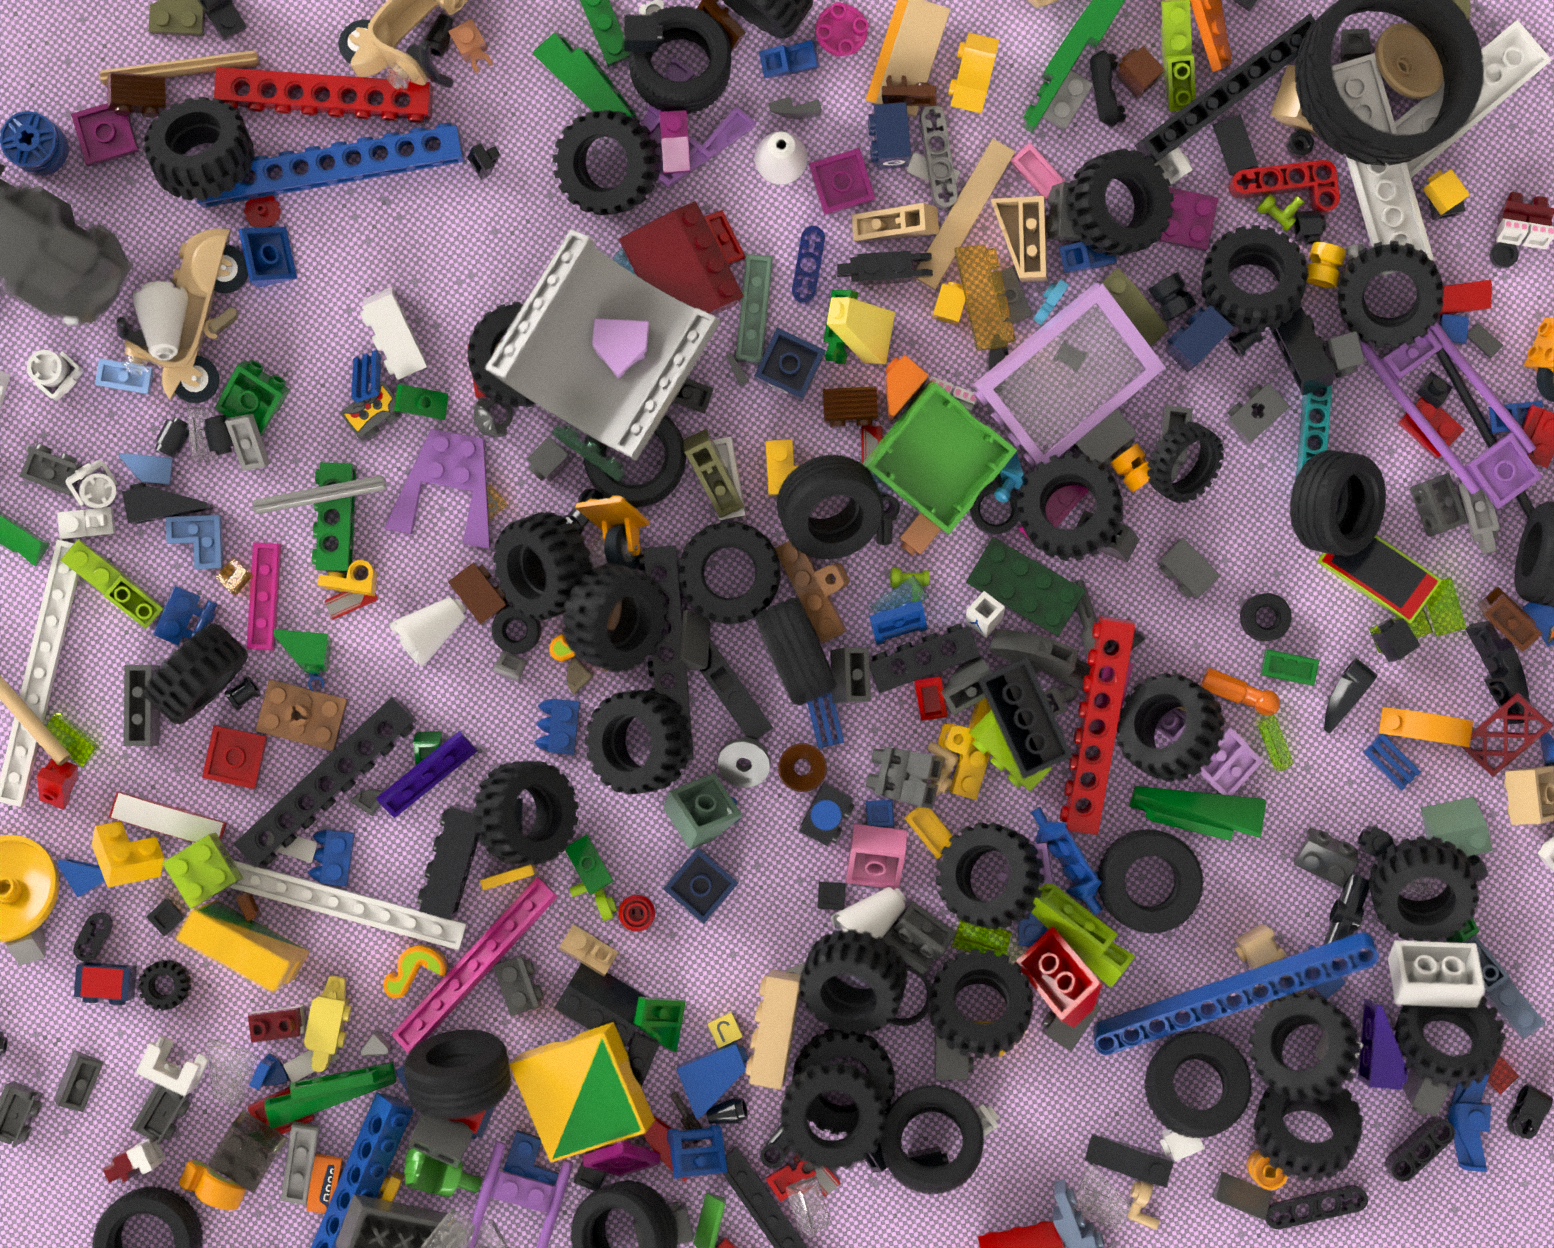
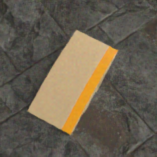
M897 0L867 93L866 102L875 105L883 104L882 86H887L886 79L888 75H891L892 84L895 86L901 84L902 76H906L907 86L928 82L951 10L950 8L925 0ZM907 106V115L916 118L919 106Z

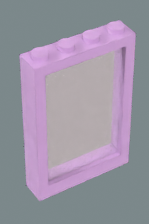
M1094 283L976 381L972 387L976 391L974 397L983 407L987 405L993 412L990 414V417L998 427L1003 425L1007 430L1006 438L1015 448L1019 446L1024 452L1022 458L1030 468L1034 466L1036 468V465L1041 461L1044 465L1051 462L1049 458L1051 456H1061L1166 367L1103 284Z

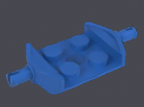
M1041 807L1031 811L1030 813L1039 825L1036 843L1039 844L1045 841L1049 843L1048 848L1051 854L1058 858L1063 866L1062 870L1065 877L1073 882V885L1067 888L1066 892L1086 901L1093 915L1101 912L1103 908L1094 895L1097 894L1096 890L1102 882L1097 877L1096 870H1091L1084 854L1072 839V831L1067 828L1066 823L1048 821Z

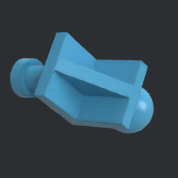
M1017 452L1000 471L1003 485L994 492V496L999 502H1008L1012 489L1020 490L1021 485L1026 484Z

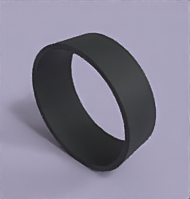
M910 967L905 968L922 979L927 990V998L924 1007L915 1016L904 1019L893 1018L891 1024L898 1026L916 1024L929 1012L931 985L924 975Z

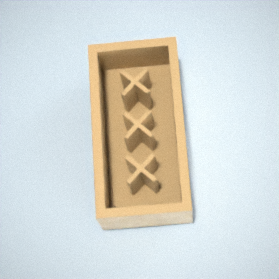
M771 969L768 976L764 975V979L761 981L759 995L764 996L763 1002H760L756 1009L755 1022H759V1027L755 1028L751 1039L750 1049H755L754 1055L751 1054L750 1059H748L746 1075L750 1076L749 1084L781 1090L785 1083L801 991L799 988L801 975Z

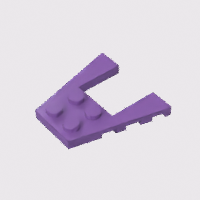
M674 56L663 77L675 82L689 81L695 76V72ZM649 105L644 120L640 124L650 130V139L656 140L658 147L654 148L655 154L660 155L661 163H656V170L660 171L657 180L668 189L756 126V122L735 106L703 145L688 135L690 172L663 174L659 114L662 111L655 109V106Z
M431 429L384 529L413 534L422 483L440 485L473 492L463 544L490 549L485 440Z

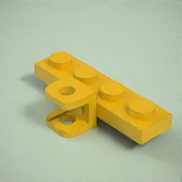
M986 698L975 703L968 728L953 723H945L942 725L937 741L941 747L960 754L949 792L973 800H977L990 754L988 752L982 754L972 744L975 739L969 732L991 710Z

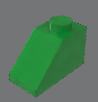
M274 629V636L305 673L320 674V671H328L332 644L328 634Z

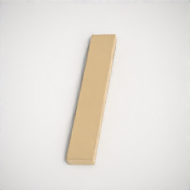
M992 138L942 224L939 234L935 236L926 252L932 254V260L920 262L916 269L933 270V276L915 278L917 281L936 290L1016 151Z

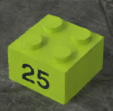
M216 832L208 834L162 862L190 909L199 906L243 879Z

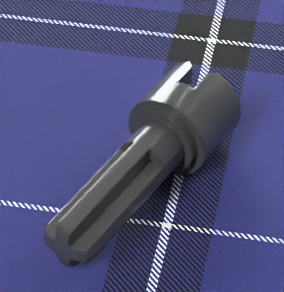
M1077 580L1072 583L1086 590L1076 608L1084 630L1080 638L1087 656L1089 649H1094L1095 638H1092V629L1094 622L1098 621L1084 580ZM1110 640L1104 644V651L1112 648Z

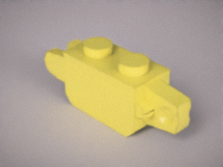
M329 976L324 992L312 1000L304 1045L308 1050H313L311 1067L317 1073L324 1072L329 1067V1064H331L332 1055H335L339 1048H344L347 1033L343 1032L344 1023L349 1022L352 1006L348 1005L349 998H346V978Z

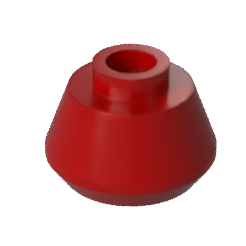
M631 895L619 907L620 922L628 930L635 932L643 931L653 923L655 907L647 897Z

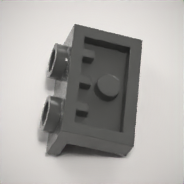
M1449 473L1410 487L1413 501L1428 537L1468 523Z
M525 954L494 965L493 968L510 1016L541 1007V1000H544V995L540 985H535L532 975L535 974V969L531 959L526 960Z

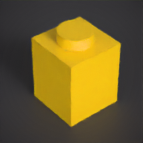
M1452 169L1444 174L1439 170L1427 179L1430 184L1423 188V191L1440 215L1470 195Z
M948 282L947 285L942 284L932 318L957 326L968 291L963 290V286L958 283Z

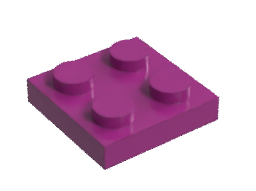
M107 103L71 114L84 161L88 167L140 152L129 115H117L115 111L107 110Z
M860 148L809 163L808 166L824 216L875 201V195Z
M1168 187L1169 192L1173 193L1174 201L1170 202V207L1174 210L1172 217L1167 219L1170 222L1167 231L1161 233L1162 238L1158 241L1206 252L1209 246L1219 198Z
M625 1140L615 1142L610 1147L596 1148L594 1152L583 1155V1166L619 1177L660 1164L659 1153L649 1151V1148L645 1146L637 1147L630 1145V1142Z

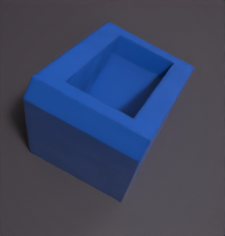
M69 858L58 860V867L77 897L84 896L105 883L99 865Z

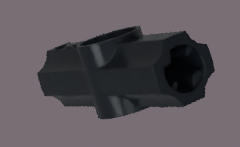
M1353 874L1349 876L1343 886L1340 898L1335 901L1329 917L1331 923L1323 945L1352 936L1354 931H1357L1364 916L1363 905L1370 888L1369 880Z

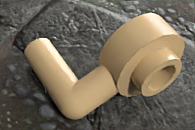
M932 741L927 751L936 756L944 757L945 760L940 780H931L930 782L931 784L938 785L936 796H939L941 792L946 794L953 780L950 779V775L958 761V757L956 754Z
M1135 1181L1130 1192L1133 1202L1127 1217L1134 1222L1156 1230L1160 1220L1140 1212L1142 1207L1144 1208L1147 1205L1154 1184Z

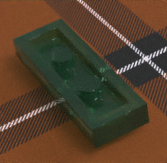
M557 425L551 433L555 438L620 483L625 477L626 473L621 470L624 466L611 456L608 460L599 454L601 449L589 440L585 445L577 439L579 433L568 425L564 429Z

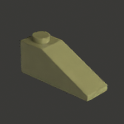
M1119 268L1115 269L1101 283L1106 287L1150 347L1169 330L1140 290Z
M707 428L683 439L685 454L719 518L743 508L744 505Z

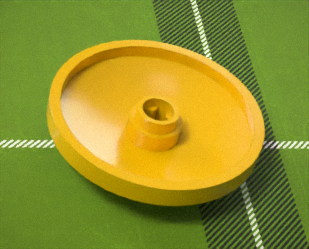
M17 835L0 836V942H9L25 937L36 930L51 913L59 892V874L51 855L33 840Z

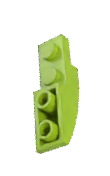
M1190 0L1161 1V46L1169 112L1182 110L1196 99L1194 55L1192 54Z
M79 538L61 558L64 564L103 593L105 598L145 629L149 627L164 609L125 573L104 556L96 553Z

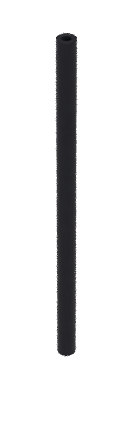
M1442 348L1435 354L1487 447L1490 448L1497 440L1453 361ZM1524 490L1516 496V499L1529 519L1535 508Z

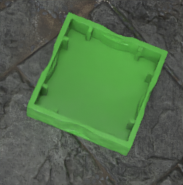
M929 381L863 462V465L912 507L949 535L974 505L979 493L996 478L1017 450L989 426L974 418L964 405L934 381Z

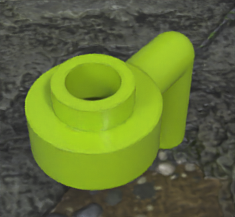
M583 882L569 887L572 897L588 892ZM604 888L595 892V901L603 921L615 918L613 912L618 910L613 897H607Z

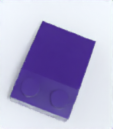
M1364 999L1361 1043L1363 1046L1361 1053H1359L1360 1062L1357 1079L1373 1088L1403 1090V1083H1406L1408 1078V1069L1405 1067V1062L1383 1006L1370 999Z

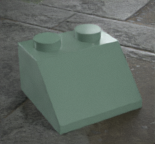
M715 773L669 791L663 807L690 850L713 841L742 816V813Z
M1474 797L1420 808L1427 839L1437 837L1441 838L1442 843L1449 841L1455 844L1456 849H1461L1466 856L1493 851L1487 823Z

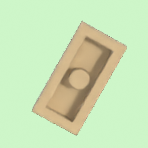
M574 924L558 948L602 976H605L619 953Z

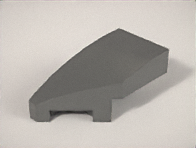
M790 97L768 103L770 112L790 119L813 118L821 116L822 112L819 99L794 107Z

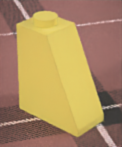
M831 297L827 325L863 363L886 365L895 312L853 298Z

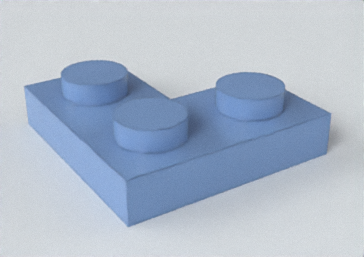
M222 515L166 517L167 544L193 543L195 570L223 569Z

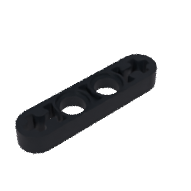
M1349 1185L1269 1204L1265 1222L1271 1228L1277 1230L1359 1212L1367 1206L1368 1196L1359 1186ZM1353 1192L1361 1196V1198L1357 1199L1356 1205L1351 1201L1343 1202L1345 1208H1342V1202L1338 1197L1341 1194L1344 1200L1352 1198ZM1327 1197L1334 1198L1336 1202L1335 1208L1331 1211H1324L1322 1209V1201ZM1301 1203H1306L1309 1206L1310 1211L1305 1217H1298L1295 1213L1296 1207ZM1289 1206L1292 1220L1287 1215L1280 1216L1277 1223L1270 1219V1216L1274 1215V1210H1277L1280 1214L1288 1213L1286 1207Z

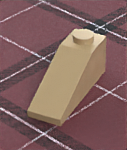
M926 203L853 214V241L914 238L939 234L937 207Z

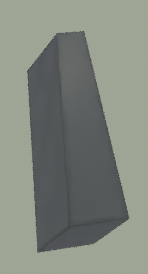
M1479 323L1467 334V338L1488 358H1492L1503 346L1500 341Z
M730 353L727 355V359L740 388L749 383V380Z

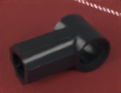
M782 1124L760 1148L759 1155L761 1161L768 1168L779 1167L791 1150L787 1139L784 1138ZM769 1148H776L779 1151V1156L774 1161H769L764 1157L766 1150Z

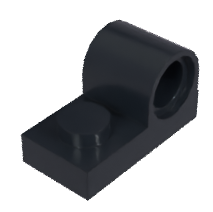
M198 0L222 41L246 29L247 26L233 5V0Z

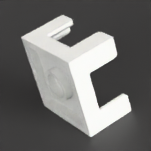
M161 1036L157 1043H149L136 1074L186 1096L198 1087L211 1058L198 1054L194 1063L187 1061L182 1069L178 1065L166 1061L174 1041Z

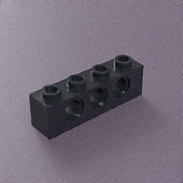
M960 623L946 628L948 634L938 637L937 633L922 637L923 643L913 646L911 642L896 647L898 652L888 656L887 652L884 651L871 656L873 662L869 663L870 672L878 693L880 694L979 657L980 653L970 627L963 628ZM945 640H949L955 645V651L950 656L944 655L940 649L942 642ZM921 649L926 650L930 655V660L926 665L918 664L915 659L916 653ZM894 659H901L905 664V670L899 675L894 674L890 669V664Z

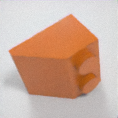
M905 354L901 359L895 357L885 371L887 374L884 381L887 419L891 422L929 377L926 372Z

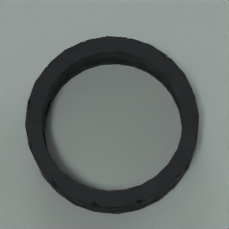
M1338 0L1311 24L1300 44L1295 62L1296 91L1300 107L1310 125L1312 124L1313 130L1326 145L1341 155L1345 154L1347 158L1366 165L1385 166V163H1387V165L1391 166L1409 162L1425 154L1453 136L1468 121L1479 101L1483 86V55L1474 28L1469 19L1466 20L1465 13L1453 0ZM1366 11L1386 12L1399 16L1413 24L1428 38L1436 50L1442 65L1445 84L1443 102L1438 116L1426 132L1401 135L1381 131L1362 121L1348 107L1337 88L1331 62L1333 42L1339 26L1346 17Z

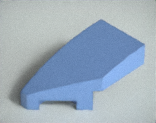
M119 453V459L125 463L137 480L139 479L145 483L170 485L172 458Z

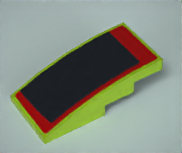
M1376 535L1366 548L1354 555L1341 556L1323 553L1317 560V563L1358 593H1363L1380 607L1388 609L1400 619L1404 618L1407 624L1413 622L1442 582L1441 579Z

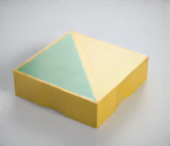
M218 900L192 909L176 938L273 993L282 988L283 984H288L295 980L310 953L309 950L254 920L247 922L242 913Z
M614 1022L582 1032L566 1041L552 1042L522 1052L509 1064L550 1163L646 1133L655 1121L643 1090L632 1073L629 1057Z

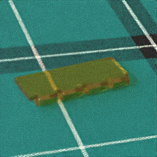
M986 244L956 247L954 250L976 351L1006 348L1008 346L1007 343L1016 341L1012 322L1003 323L1002 321L1011 318L1007 297H997V295L1005 293L1001 271H991L1000 267L996 248L986 249Z

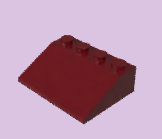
M696 201L675 209L619 238V242L636 276L695 309L698 308L706 313L715 315L734 307L744 297Z

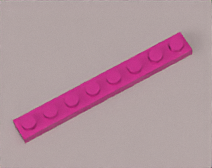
M537 877L391 1034L407 1053H410L417 1044L426 1040L556 900L558 895L541 878Z

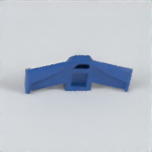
M1487 1074L1479 1084L1473 1079L1469 1088H1463L1461 1083H1457L1452 1102L1448 1106V1122L1455 1129L1454 1144L1459 1167L1467 1171L1488 1172L1480 1132H1490L1491 1104L1481 1103L1489 1078Z

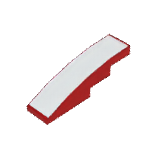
M121 791L116 793L109 818L194 843L215 832L222 841L227 825L226 822L179 807H172L150 799H143Z

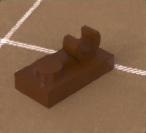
M701 0L697 8L700 11H705L706 14H710L711 17L716 19V22L721 24L724 32L727 33L731 51L737 48L746 32L730 17L728 7L721 9L717 5L719 0Z
M888 75L886 79L887 86H882L883 104L906 102V106H937L936 86L929 83L920 82L916 85L907 86L906 76H902L901 84L895 86L892 84L891 75Z

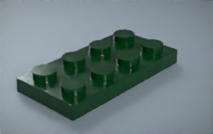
M992 537L966 581L967 585L981 593L985 591L1003 606L1057 637L1060 636L1086 592L1083 588Z

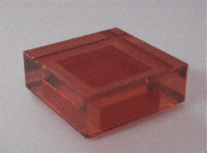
M1499 1056L1487 1082L1501 1095L1519 1075Z

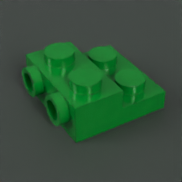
M245 360L236 366L214 408L225 414L228 418L253 414L262 436L274 414L280 410L291 389L285 386L286 381L280 376H269L263 372L264 367L259 362L249 360L248 362Z

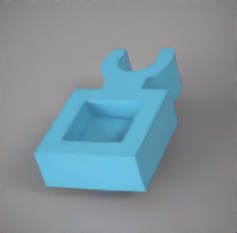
M1060 279L1057 285L1050 284L1043 294L1046 301L1033 318L1035 322L1040 325L1044 323L1069 285Z

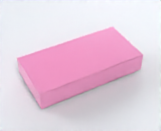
M1031 143L1027 144L1010 160V163L1040 196L1045 197V200L1048 199L1052 186L1066 182Z

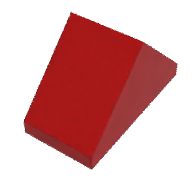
M941 676L915 680L921 721L947 717L945 699L941 693L943 690Z

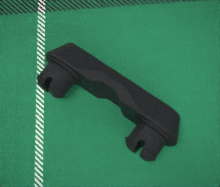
M1101 50L1090 59L1098 117L1102 123L1114 127L1117 122L1123 123L1126 119V114L1123 113L1126 110L1122 105L1117 106L1116 94L1112 89L1111 83L1113 78L1112 71L1117 68L1118 62L1115 61L1117 57L1114 53L1108 54L1107 51Z

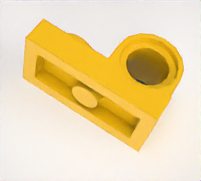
M357 560L349 566L347 578H343L344 574L328 571L327 576L319 574L317 585L322 589L375 596L377 572L367 561ZM362 568H367L369 570L368 577L363 581L357 580V572Z

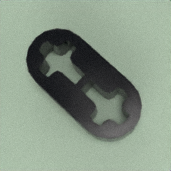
M95 913L86 920L73 948L74 955L80 961L93 960L100 954L113 927V921L107 913ZM103 919L102 925L105 926V929L98 930L96 935L93 934L96 929V925L93 922ZM90 939H92L90 949L93 950V953L84 955V949L81 945L88 944Z

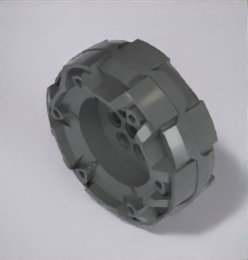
M0 163V176L6 168L2 163ZM0 178V280L4 279L1 291L51 318L64 317L62 322L69 326L96 322L115 302L120 294L119 290L134 266L127 259L117 236L101 224L97 226L91 224L88 231L75 224L71 205L41 186L31 188L23 184L14 187Z

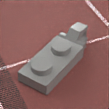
M1463 483L1459 484L1470 534L1474 543H1479L1482 555L1496 552L1497 548L1494 538L1499 537L1498 530H1500L1494 505L1482 488L1471 495Z

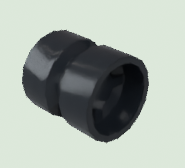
M1179 272L1168 276L1148 289L1154 301L1161 303L1159 310L1166 322L1197 305L1190 291L1184 290L1186 284Z

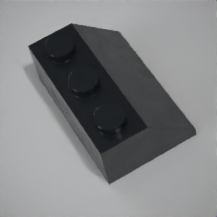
M581 963L554 1008L589 1030L614 1022L625 1048L637 1029L634 1020L638 998L647 996L607 972L605 976H602Z

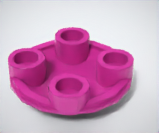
M836 2L832 6L827 7L819 15L816 22V37L819 45L826 52L835 56H849L856 53L864 45L868 36V21L864 18V15L857 8L841 2Z

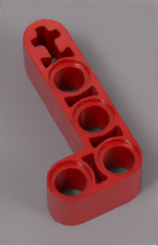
M1328 160L1245 169L1238 171L1228 183L1229 193L1239 199L1267 196L1269 193L1275 195L1309 190L1312 210H1319L1321 215L1330 213L1340 202L1337 170L1335 165ZM1323 169L1327 173V180L1319 179L1316 175V170ZM1290 172H1296L1300 175L1301 182L1299 184L1290 180ZM1263 176H1271L1275 182L1274 186L1269 187L1265 185ZM1240 179H1242L1244 184L1251 183L1255 179V183L1249 184L1245 189H1243L1242 185L1237 184ZM1320 195L1329 197L1331 201L1329 207L1323 206L1320 203Z

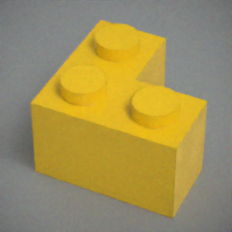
M792 439L766 441L769 497L778 496L784 480L798 467L794 466Z
M122 821L95 826L92 848L108 888L161 877L164 855L156 837L130 842Z

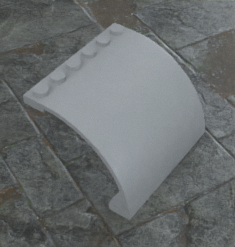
M571 229L485 369L559 419L636 461L721 321L717 317L698 308L695 309L642 280L594 247L596 242L592 238ZM595 319L649 321L650 329L647 351L644 353L645 358L634 363L618 379L602 358H599L592 346Z

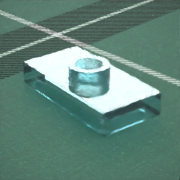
M912 575L872 603L870 608L876 614L881 610L901 607L907 602H917L920 600L923 602L929 595L916 577Z

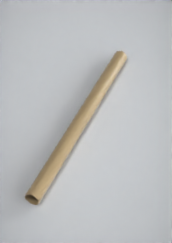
M0 675V700L58 766L67 762L71 754Z

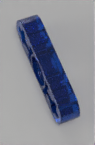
M817 226L805 228L801 235L792 286V296L800 304L810 303L816 294L825 243V234ZM811 232L817 233V238L821 239L820 242L816 241L814 245V252L819 251V255L812 252L802 253L803 249L809 250L810 242L805 237L811 236ZM812 258L816 262L815 270L812 272L803 271L800 265L802 260ZM798 275L805 278H815L814 281L808 280L807 289L812 292L811 294H806L805 298H801L800 293L796 292V289L802 288L803 278L798 279Z

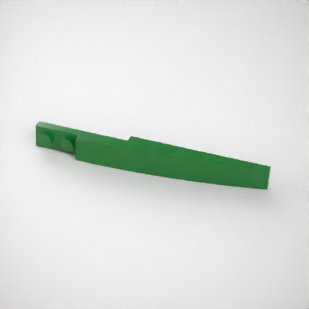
M1125 0L1091 1L1045 69L1042 78L1050 83L1046 81L1043 83L1037 93V96L1040 97L1037 105L1031 104L1023 116L1027 120L1024 129L1031 133L1034 132L1086 44L1088 43L1094 48L1098 47Z

